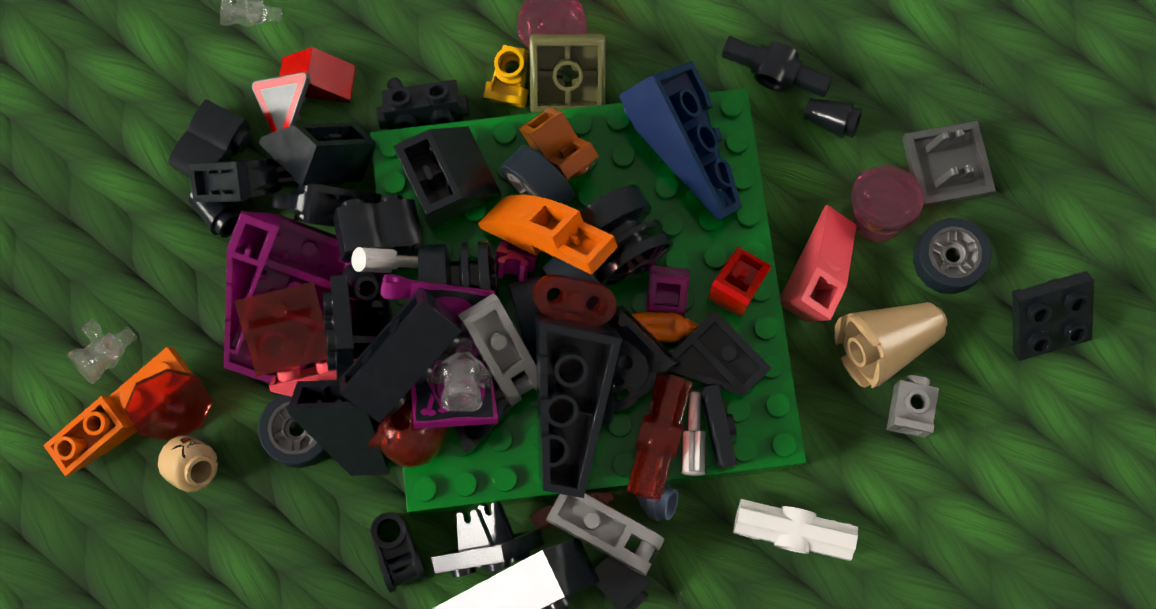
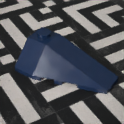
M693 61L654 74L619 94L624 105L625 114L632 121L636 131L717 220L742 208L730 164L722 159L719 153L718 142L722 141L719 128H712L707 112L708 109L713 107L711 99Z

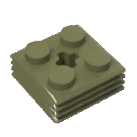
M533 34L530 36V110L532 113L543 112L549 107L563 110L605 105L606 40L603 34ZM564 65H571L572 70L578 71V75H572L570 82H564L563 76L557 75V71H562Z

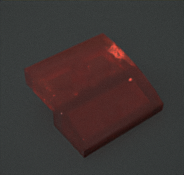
M314 281L235 300L244 339L247 340L256 377L327 359L324 318Z

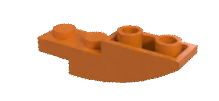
M520 194L503 197L478 223L480 229L535 256L544 251L591 275L618 248L613 235L583 222L579 210L533 195Z
M166 347L110 396H100L43 446L64 476H70L124 442L174 403L171 398L196 377L175 348Z

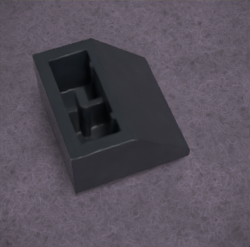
M355 122L292 125L262 136L259 142L272 156V159L293 176L294 181L302 186L333 183L341 185L346 182L362 181L376 146V142Z
M468 126L429 129L393 146L400 165L431 228L501 196L495 179Z

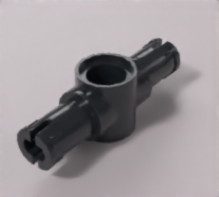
M729 36L722 51V58L751 68V73L755 74V80L763 87L773 91H784L785 87L792 89L796 86L825 98L832 82L833 76L803 65V61L799 59L798 52L780 42H771L768 47L761 45L759 48Z

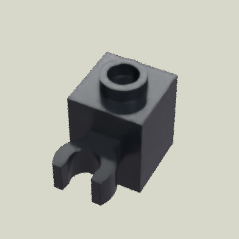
M655 550V551L653 552V554H652L650 560H651L654 556H656L659 551ZM607 556L595 568L600 582L595 584V586L616 609H624L625 607L636 609L649 596L644 589L650 582L643 575L631 570L616 559Z

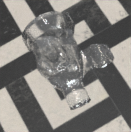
M221 0L220 25L240 24L245 27H252L266 21L281 22L282 8L265 6L263 0Z
M92 319L82 327V331L89 338L91 344L84 349L75 348L69 351L67 356L80 374L90 384H93L101 377L105 370L115 367L124 354L125 347L135 341L137 336L128 326L117 335L109 332L104 336L101 333L102 328Z
M461 338L455 347V354L443 360L439 365H434L433 371L428 377V383L444 384V390L441 395V406L444 409L473 412L482 406L480 387H492V373L485 368L479 359L472 355V340Z

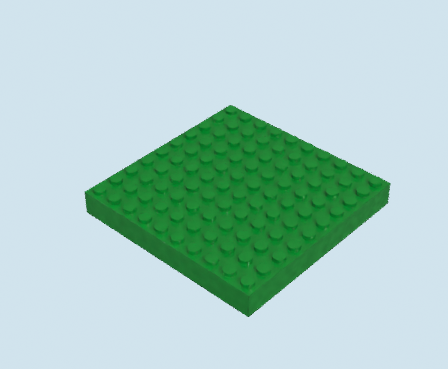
M747 88L708 92L713 106L707 110L712 128H719L722 141L718 142L721 158L730 164L742 208L719 220L710 213L636 131L632 121L625 114L623 103L560 110L567 118L578 138L591 143L599 155L587 172L568 181L575 197L567 206L581 212L591 203L614 190L633 184L639 186L652 207L651 213L642 223L655 219L660 220L663 229L659 234H669L673 241V247L653 266L689 270L690 279L686 315L681 316L689 318V320L699 325L716 311L772 368L743 397L720 389L725 414L732 413L737 437L731 438L737 463L733 469L721 472L716 469L701 401L700 431L705 432V474L699 476L681 474L683 432L688 431L689 393L699 392L701 394L705 387L711 385L671 371L660 372L656 384L647 394L640 397L633 406L625 410L615 411V418L612 424L603 425L605 419L604 412L585 491L587 495L645 488L657 483L679 484L800 469L806 464ZM542 112L370 132L371 138L376 142L373 151L376 194H381V199L390 195H401L403 199H415L423 245L447 244L451 260L459 261L462 242H468L471 260L478 259V241L488 240L490 251L495 260L496 251L502 239L480 229L478 223L503 197L519 195L503 176L500 168L521 145L530 146L519 128ZM468 126L495 179L501 196L431 228L400 165L393 146L429 129ZM737 247L772 266L742 318L707 299L714 280ZM541 251L534 273L527 272V279L540 277L551 315L560 316L562 311L565 310L586 318L543 271V266L554 256ZM398 267V269H392V272L389 273L419 281L418 268ZM650 269L633 279L605 288L615 300V303L595 322L610 327L606 318L616 306L621 305L631 314L648 312L646 311ZM599 270V271H595V272L592 274L596 279H597V274L600 272V270ZM508 273L504 274L503 278H498L499 300L522 339L508 287L510 283L518 282L519 276ZM389 299L393 317L409 299ZM686 338L674 343H660L670 352H673ZM536 355L531 356L536 364ZM531 389L521 396L522 400L513 405L476 449L467 455L455 426L414 429L411 398H406L403 406L397 412L407 512L411 516L477 509L482 504L491 507V504L497 501L501 502L502 505L557 499L560 494L543 491L539 478L537 391ZM625 389L617 393L616 400L625 398L629 392Z

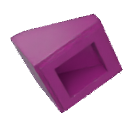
M652 266L649 272L646 311L686 315L690 279L689 270Z

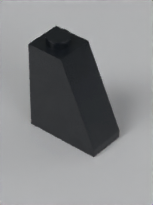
M340 380L297 381L287 409L289 415L351 476L389 474L397 445L387 416L379 423L340 394Z

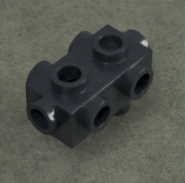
M391 78L387 82L389 90L382 91V106L377 107L380 129L388 128V130L464 121V117L470 116L467 94H460L456 80L404 87L399 78Z

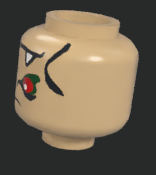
M181 435L171 439L163 446L158 458V468L162 477L176 488L185 492H197L205 488L214 479L218 469V459L216 453L209 445L190 435Z

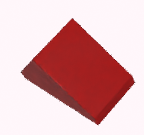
M314 47L282 58L279 77L301 72L310 74L311 79L305 97L351 102L356 72L355 65Z
M737 247L714 280L707 299L742 318L772 266Z

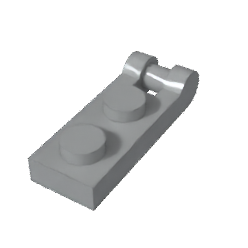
M494 293L458 315L511 406L522 400L521 396L529 390L534 389L537 391L536 364L499 298ZM522 371L524 372L523 376L512 382V377Z
M560 494L546 518L547 522L646 576L651 567L649 560L655 550L659 551L665 540L654 531L587 494L584 495V498ZM630 536L640 541L635 553L624 548Z

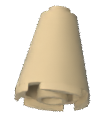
M930 302L848 313L838 318L835 324L836 346L841 343L843 344L846 355L840 358L851 378L864 388L870 385L872 386L871 388L883 384L942 339L946 333L947 318L942 309Z

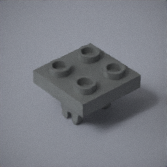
M978 121L905 133L902 137L919 209L992 196L996 192Z

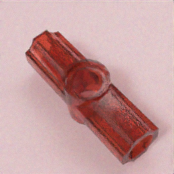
M659 373L652 393L648 415L644 414L635 449L638 451L626 492L660 501L668 477L671 459H675L684 425L681 422L692 382L675 375Z

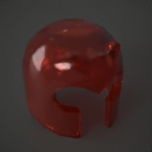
M409 393L403 406L393 415L388 413L383 422L378 426L377 433L372 437L369 447L375 448L379 446L387 458L403 467H422L429 464L437 456L449 427L414 429L411 393Z

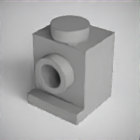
M908 375L906 381H898L893 389L886 430L922 438L932 434L934 431L933 422L939 388L930 386V379L922 376ZM911 397L922 400V409L912 407L910 403Z

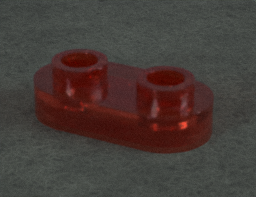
M549 274L542 277L536 283L533 290L535 305L544 315L550 318L600 326L610 321L616 311L617 304L614 294L601 283L559 274ZM552 288H558L560 290L559 297L552 301L547 300L548 291ZM592 296H598V305L592 309L587 308V300Z

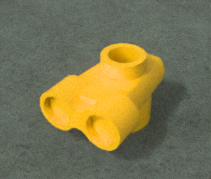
M507 45L502 46L494 60L495 71L492 81L486 82L483 94L484 100L526 108L529 90L525 89L529 57L528 50ZM509 64H519V68L515 72L507 73Z

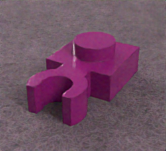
M502 239L495 258L497 278H503L504 274L511 273L519 276L518 281L524 282L527 279V272L534 273L540 253L535 256Z

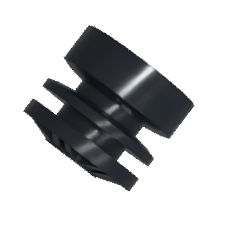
M634 184L621 187L604 195L580 212L583 222L613 235L618 245V248L596 270H600L597 274V280L605 288L633 279L644 273L673 247V241L669 234H659L663 229L660 220L655 219L642 223L651 213L652 207L639 186Z
M488 240L478 241V259L471 260L468 242H462L459 261L451 260L447 244L419 246V281L493 290L499 298V284L496 273L497 264L490 251Z

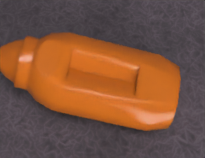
M637 312L632 314L659 342H678L683 338H687L699 326L689 320V318H684L677 313Z

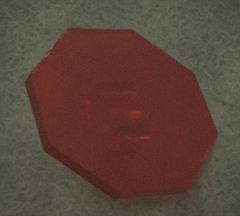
M165 369L136 382L126 404L125 412L140 435L170 441L177 436L185 435L200 428L212 405V399L198 375Z

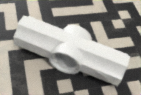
M741 499L739 502L733 529L735 534L772 542L775 547L804 554H809L810 551L847 561L852 560L858 539V527L852 524L816 517V513L789 506L777 508Z

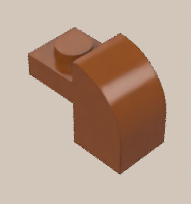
M547 108L519 128L530 147L544 156L563 175L567 182L587 172L593 161L599 157L593 145L578 138L563 112L555 108Z

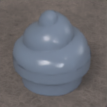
M669 483L651 484L649 487L642 488L639 493H636V498L639 500L640 506L648 518L655 521H660L662 518L670 520L674 515L679 495L678 490L671 488Z

